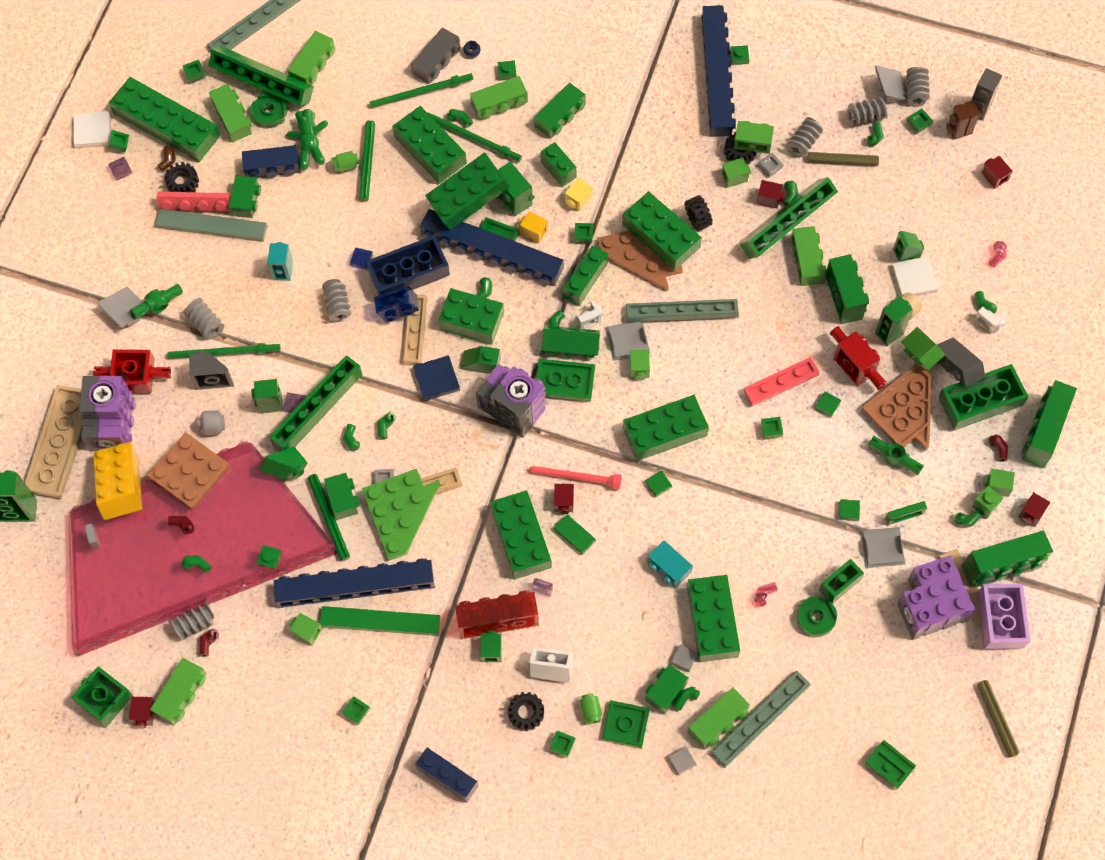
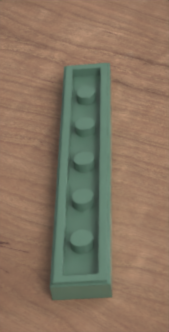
M269 0L209 42L207 47L210 51L221 46L232 50L301 0Z
M159 209L156 221L157 228L264 242L268 226L266 222Z
M737 299L626 303L627 322L739 318Z
M796 670L711 752V755L726 768L811 686V683Z

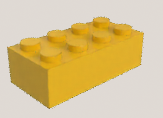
M127 442L93 452L96 504L103 519L107 520L143 510L139 460L132 443Z

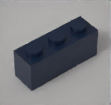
M296 145L242 151L243 172L247 177H256L258 179L260 177H276L277 175L300 173Z
M426 747L415 763L417 770L466 803H468L479 787L477 780L428 747Z

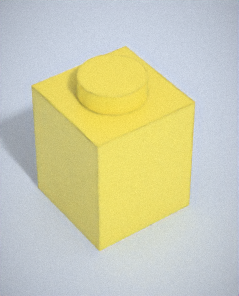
M577 178L565 192L566 204L570 208L580 211L592 197L593 187Z

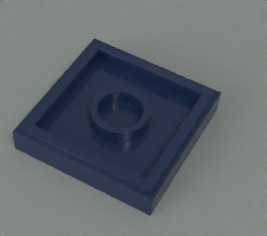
M449 355L413 366L424 401L460 391Z

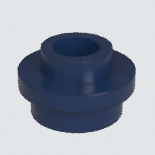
M471 40L466 42L463 52L467 57L474 58L480 54L481 47L476 41Z

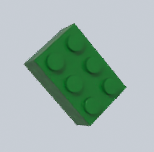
M851 254L829 259L827 276H825L841 324L863 320L864 314L867 311V304H869L868 294L863 291V279L857 273V262L853 260Z
M450 288L438 319L439 330L493 345L504 315V303Z

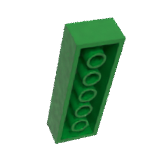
M132 77L126 80L108 102L114 115L198 162L203 159L220 137L216 124Z

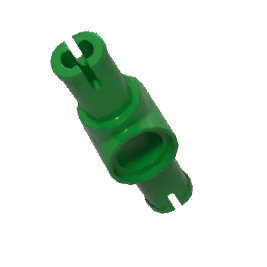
M178 283L165 291L154 289L144 297L143 303L130 309V314L134 319L148 312L158 314L168 307L170 300L183 294V290Z
M873 436L872 440L868 443V447L881 453L882 457L886 458L887 464L892 467H905L917 476L924 467V464L909 457L910 455L906 453L905 448L900 444H887L876 436ZM892 453H897L900 458L893 457Z

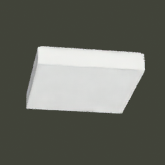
M110 111L74 114L75 148L108 145L111 132Z
M928 256L892 263V269L901 296L904 293H913L918 296L938 292L939 288Z

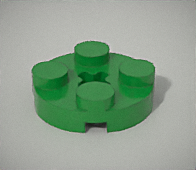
M267 92L260 94L257 97L258 99L252 102L251 113L258 126L272 127L284 123L287 115V106L284 99ZM267 107H271V109H273V111L271 112H265V110H267Z
M818 596L804 600L797 611L798 625L809 637L825 636L836 625L837 610L829 600ZM814 612L822 615L820 621L813 620Z

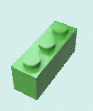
M314 31L288 69L289 76L310 85L314 83L320 70L325 68L329 57H332L335 53L336 48L333 38Z
M517 76L470 93V100L476 116L480 120L482 118H489L499 112H506L513 107L524 105L528 102V92L521 77Z
M229 84L209 91L211 101L232 143L251 135L250 127L253 126L249 116L245 117L244 113L246 111L243 104H238L237 99L239 98L235 89L231 90Z
M815 226L794 228L791 240L800 285L823 284L824 276H827V269L822 264L823 250L819 249L818 245L820 243L819 233H816Z
M182 657L151 707L152 713L174 726L177 721L180 722L184 717L185 708L193 702L196 690L206 680L207 673L205 670Z
M732 687L689 726L688 733L704 750L708 746L712 748L720 740L718 737L723 732L727 734L733 729V723L737 719L741 721L749 714L747 710L750 704Z

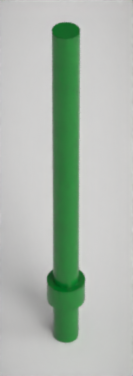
M472 73L462 76L455 75L448 80L372 100L369 103L371 108L449 86H460V83L474 79Z
M428 112L440 126L498 152L500 156L509 157L518 162L521 161L522 155L511 151V148L505 145L500 146Z
M257 343V345L168 351L167 356L168 359L189 358V354L197 351L209 352L212 356L246 353L266 354V352L281 351V344Z

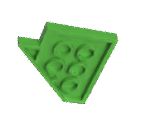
M417 468L362 488L388 561L408 554L440 486L439 480L423 486Z

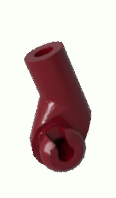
M998 434L990 436L988 439L991 446L996 445L998 448V461L1006 462L1008 459L1007 443Z
M168 516V525H179L184 534H191L194 531V524L187 516Z
M209 629L200 637L199 656H209V646L219 637L217 629Z

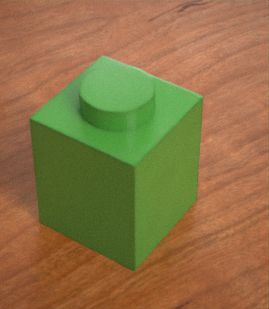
M740 158L723 163L721 174L727 188L748 182L751 170L749 165L745 164L744 159Z
M649 349L630 350L631 378L644 380L650 377Z
M991 468L988 475L985 474L983 486H990L999 495L1009 497L1013 491L1015 472Z
M987 486L975 499L972 508L982 510L984 513L983 517L988 519L998 508L1003 497L990 486Z
M302 613L294 617L289 625V630L293 636L312 646L323 629L319 622Z

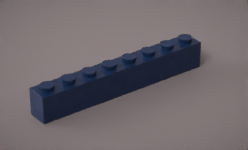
M723 5L702 6L701 18L710 137H725L732 134L733 129H736V119L732 118V114L735 113V105L731 103V98H733V87H730L732 72H729L728 69L731 68V57L727 56V53H730V43L726 42V38L729 37V29L725 27L727 12H724Z
M428 209L419 226L421 236L424 238L435 235L437 241L445 247L456 248L461 253L466 252L477 259L487 260L495 266L500 265L511 272H519L529 279L540 280L545 285L556 286L564 269V260L471 224L461 222L452 230H449L436 211Z
M426 558L417 559L416 562L399 561L393 565L381 563L377 567L360 566L354 570L342 568L337 570V572L331 573L329 571H320L315 575L303 573L299 574L298 577L292 578L290 576H281L273 580L275 603L278 608L435 588L432 561Z

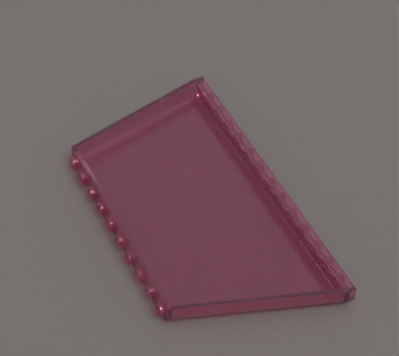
M243 441L230 449H222L217 453L231 467L194 510H191L149 478L145 482L140 483L143 510L104 520L96 504V498L85 505L74 506L69 512L71 647L76 657L170 619L172 620L176 615L182 616V612L189 613L190 608L197 610L198 604L204 607V601H207L208 605L336 555L338 554L336 547L283 480L260 471L259 467L265 458L252 443ZM168 516H187L194 524V531L191 534H184L179 525H168ZM93 524L97 530L100 548L94 550L89 545L85 525ZM262 545L282 551L276 571L256 564ZM187 555H199L212 568L208 573H204L197 566H192L191 569L186 570L182 568L181 562Z

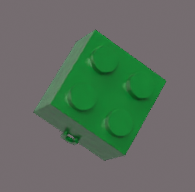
M510 161L498 169L510 187L496 198L504 202V207L508 212H512L514 216H517L533 205L535 196L532 195V186Z
M97 666L88 678H84L81 681V686L71 698L107 727L129 702L131 696L134 695L120 682Z

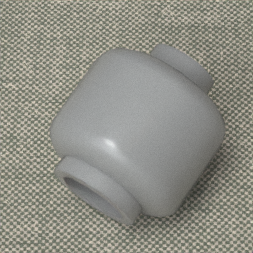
M218 410L203 411L201 418H197V429H201L204 436L220 435L222 430H225L224 415H221Z

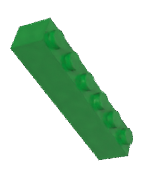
M223 46L212 49L208 63L209 67L298 106L310 103L314 86Z
M829 177L818 179L740 242V246L749 259L759 257L838 193V190Z
M345 355L269 436L272 445L279 451L296 447L363 375L361 366Z

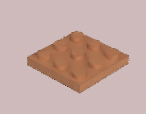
M185 432L147 476L191 510H194L231 466L220 456Z

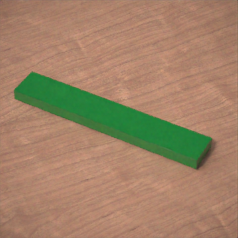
M322 606L320 624L322 627L439 636L441 615Z

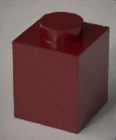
M1000 155L994 159H988L984 163L982 170L983 176L994 189L1009 181L1013 172Z
M761 180L756 204L778 209L779 202L783 203L785 192L782 191L783 184Z
M554 483V512L562 515L569 514V512L573 513L574 484Z
M1033 492L1018 517L1025 524L1036 527L1050 501Z
M131 696L128 721L135 728L153 726L154 714L150 710L155 703L153 698Z

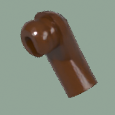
M171 146L163 148L164 160L157 165L162 172L176 161L175 150Z

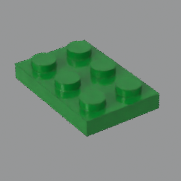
M539 358L536 379H539L544 384L545 397L591 402L595 364Z

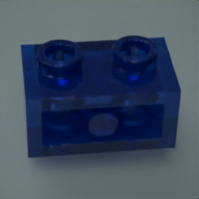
M408 285L374 297L376 314L385 322H392L397 318L409 316L414 312L420 311L418 296Z

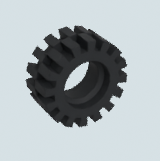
M735 131L733 135L730 134L729 138L726 139L724 155H726L727 161L729 159L733 161L743 158L747 164H750L755 159L757 152L746 151L740 153L735 151Z
M178 162L175 163V167L173 165L169 166L170 170L167 169L166 174H164V180L169 192H196L195 187H199V178L193 166L189 163L185 166L184 162H181V165ZM179 176H188L187 182L183 184L175 183L176 178Z
M701 195L685 201L686 214L689 216L688 219L695 230L700 231L713 224L712 215L709 212L710 209Z
M521 692V695L516 694L514 699L510 700V705H508L509 720L514 727H518V730L524 729L528 731V729L534 730L536 726L539 727L540 722H543L544 704H542V700L536 694L532 695L531 692L527 694ZM525 704L531 705L534 709L533 716L528 719H524L518 714L519 708Z

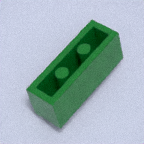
M569 82L534 117V127L550 139L555 134L558 135L566 123H570L578 111L584 109L586 94Z
M593 245L591 246L563 288L565 299L578 306L581 305L607 266L608 253Z
M901 296L883 308L875 334L886 346H889L905 333L913 311L911 304Z
M545 325L543 328L542 351H546V354L556 355L557 352H561L565 356L583 354L585 358H594V356L599 354L601 330Z

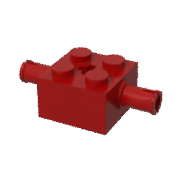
M839 326L835 327L830 332V335L838 343L834 356L836 363L857 387L869 379L877 390L882 389L887 384V381L877 371L880 362L878 352L871 349L865 337L859 335L857 331L847 337Z
M112 349L111 366H94L93 376H122L123 381L127 383L128 389L132 393L151 394L154 378L170 379L171 367H154L155 358L151 350Z

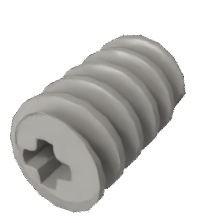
M911 67L906 71L907 103L913 107H920L930 98L929 70L925 67Z
M877 97L876 100L871 98L869 102L867 100H863L862 103L858 101L855 105L850 103L847 108L848 121L851 126H853L854 120L857 125L860 124V119L867 123L868 117L871 122L874 121V116H876L877 120H880L881 114H883L885 119L888 118L887 107L881 97Z
M806 117L798 127V130L795 131L794 135L786 143L788 151L795 156L808 154V150L819 139V134L823 133L822 126L813 118Z
M331 279L324 282L322 289L324 290L323 294L329 319L338 321L351 316L350 304H348L349 299L346 297L347 291H345L346 285L341 283L339 279Z
M202 298L194 299L187 306L185 315L194 323V326L198 328V331L202 333L204 338L211 339L221 334L224 324L221 323L219 318H216V314L212 313V309L208 308L206 303H203Z
M204 601L205 608H202L199 604L197 605V612L190 608V615L182 612L183 619L176 615L175 623L170 619L181 640L185 639L184 633L189 637L192 636V629L196 633L199 632V626L206 629V622L211 626L214 625L213 619L215 617L207 601Z

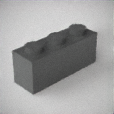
M442 27L412 62V74L428 84L433 79H437L442 68L446 67L452 56L459 52L461 48L459 36Z
M988 68L985 69L978 81L972 97V101H974L980 113L978 117L980 120H984L992 106L1003 76Z
M954 337L937 344L945 354L937 364H940L947 373L953 375L956 381L961 382L966 387L986 378L983 361Z

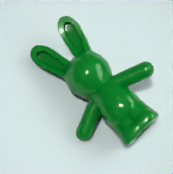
M304 109L295 113L299 131H288L286 136L299 139L298 144L301 153L298 164L301 170H307L310 153H312L317 164L323 165L325 162V158L319 149V139L316 134L326 128L328 122L323 120L315 125L316 116L312 110Z

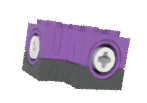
M498 364L476 391L477 407L524 438L532 428V425L536 423L546 410L545 386L539 379H533L528 376V373L521 368L517 369L513 366L510 369L507 366L503 367Z
M83 376L79 404V413L83 418L81 437L90 451H99L127 442L132 443L130 431L131 427L134 426L132 412L136 408V399L132 397V392L129 391L128 385L123 381L122 376Z
M951 555L914 567L908 578L909 585L913 590L903 592L897 605L912 640L955 626L958 623L967 622L975 611L965 585L961 581V576L954 566Z

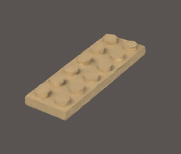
M62 385L56 386L25 481L27 487L34 494L62 499L82 435L83 418L79 413L81 389Z

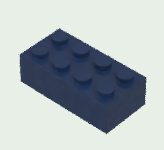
M435 235L366 261L368 273L381 302L450 275L449 265Z

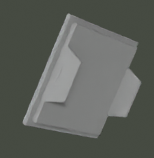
M876 65L875 70L883 94L888 97L886 102L897 103L901 100L907 101V89L901 71Z
M128 286L97 302L120 328L125 325L130 327L141 319V317L134 319L130 314L131 308L143 302Z
M628 322L606 327L614 361L630 358V350L649 349V354H651L643 322Z
M900 527L861 530L866 568L906 564Z

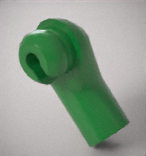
M453 108L446 115L450 121H454L455 118L460 119L467 128L473 124V121L464 111Z
M881 122L872 124L874 133L867 137V142L870 146H876L884 138Z
M792 180L786 181L784 184L785 190L788 191L787 197L783 200L785 206L799 195L797 184Z
M483 277L479 281L481 291L476 295L487 298L492 294V281L490 278Z
M983 291L974 293L979 310L984 307L993 314L997 312V305L985 300Z
M558 310L548 319L547 325L558 326V323L565 317L563 312Z
M386 413L378 420V439L385 440L388 438L387 429L396 420L394 413Z
M347 424L342 438L343 443L349 450L357 451L360 447V442L356 441L353 436L356 426Z
M976 508L970 515L959 512L955 515V522L959 526L972 527L984 513L979 508Z
M187 555L181 562L182 568L186 570L191 569L192 566H197L204 573H208L212 568L199 555Z
M691 686L679 693L672 706L681 711L689 698L697 700L701 693L699 690H696V687Z

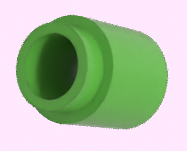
M352 151L336 154V157H332L335 172L357 168L356 164H359L357 153L353 154Z
M593 693L582 695V699L578 702L586 725L601 722L602 711L598 696H594Z

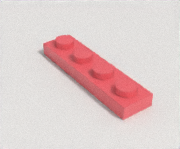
M157 192L156 195L159 209L230 212V193Z
M809 357L745 387L743 391L751 405L755 406L819 376L820 372L812 358Z

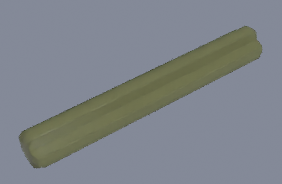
M808 152L807 162L878 166L879 156Z
M983 680L979 682L978 688L1008 756L1011 758L1019 755L1018 746L989 681Z

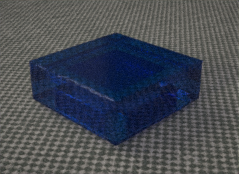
M355 247L350 266L367 270L366 261L372 259L373 251Z

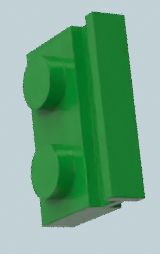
M884 739L865 762L868 767L897 790L916 767L913 762Z

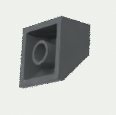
M197 351L189 354V373L196 390L234 387L229 369L209 352Z

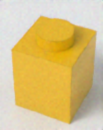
M529 211L519 222L520 234L540 243L548 231V220Z

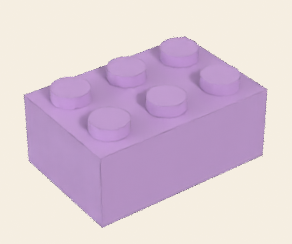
M983 584L978 590L984 649L1025 648L1031 641L1023 584Z

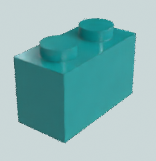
M283 242L270 243L267 264L272 280L291 281L293 258L289 245Z
M665 540L648 555L647 563H649V568L655 573L659 572L663 576L662 579L669 586L673 585L677 588L692 573L693 565Z

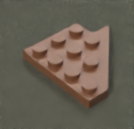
M630 231L597 238L599 248L608 253V261L664 291H669L667 276L683 273L682 265L674 271Z
M915 364L862 407L861 410L894 444H900L905 448L915 439L925 451L928 450L930 439L931 375L922 366L919 367Z

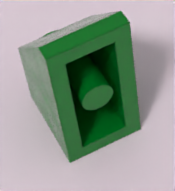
M899 231L893 250L898 262L921 258L924 245L918 239L917 234Z
M479 346L465 350L460 369L491 374L495 367L500 364V349Z
M291 447L267 455L259 469L267 474L289 480L302 476L308 462L295 447Z

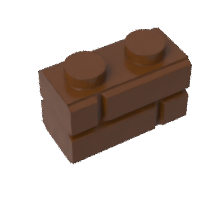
M974 101L965 102L964 105H955L952 114L949 115L950 120L946 124V129L954 139L962 138L963 135L973 134L980 114Z

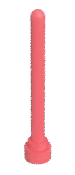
M531 466L529 468L532 474L608 484L609 487L620 490L622 475L620 474L607 477Z

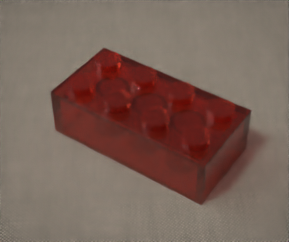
M529 590L520 591L517 595L511 596L510 594H502L494 599L484 597L476 602L462 601L459 605H455L461 639L478 637L481 634H486L487 631L501 633L539 626L535 593Z

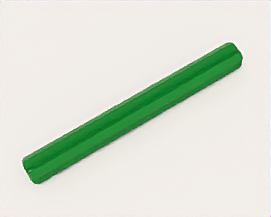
M373 120L365 122L359 188L360 201L369 200L375 122Z
M312 474L308 476V481L341 561L348 560L350 554L318 475Z

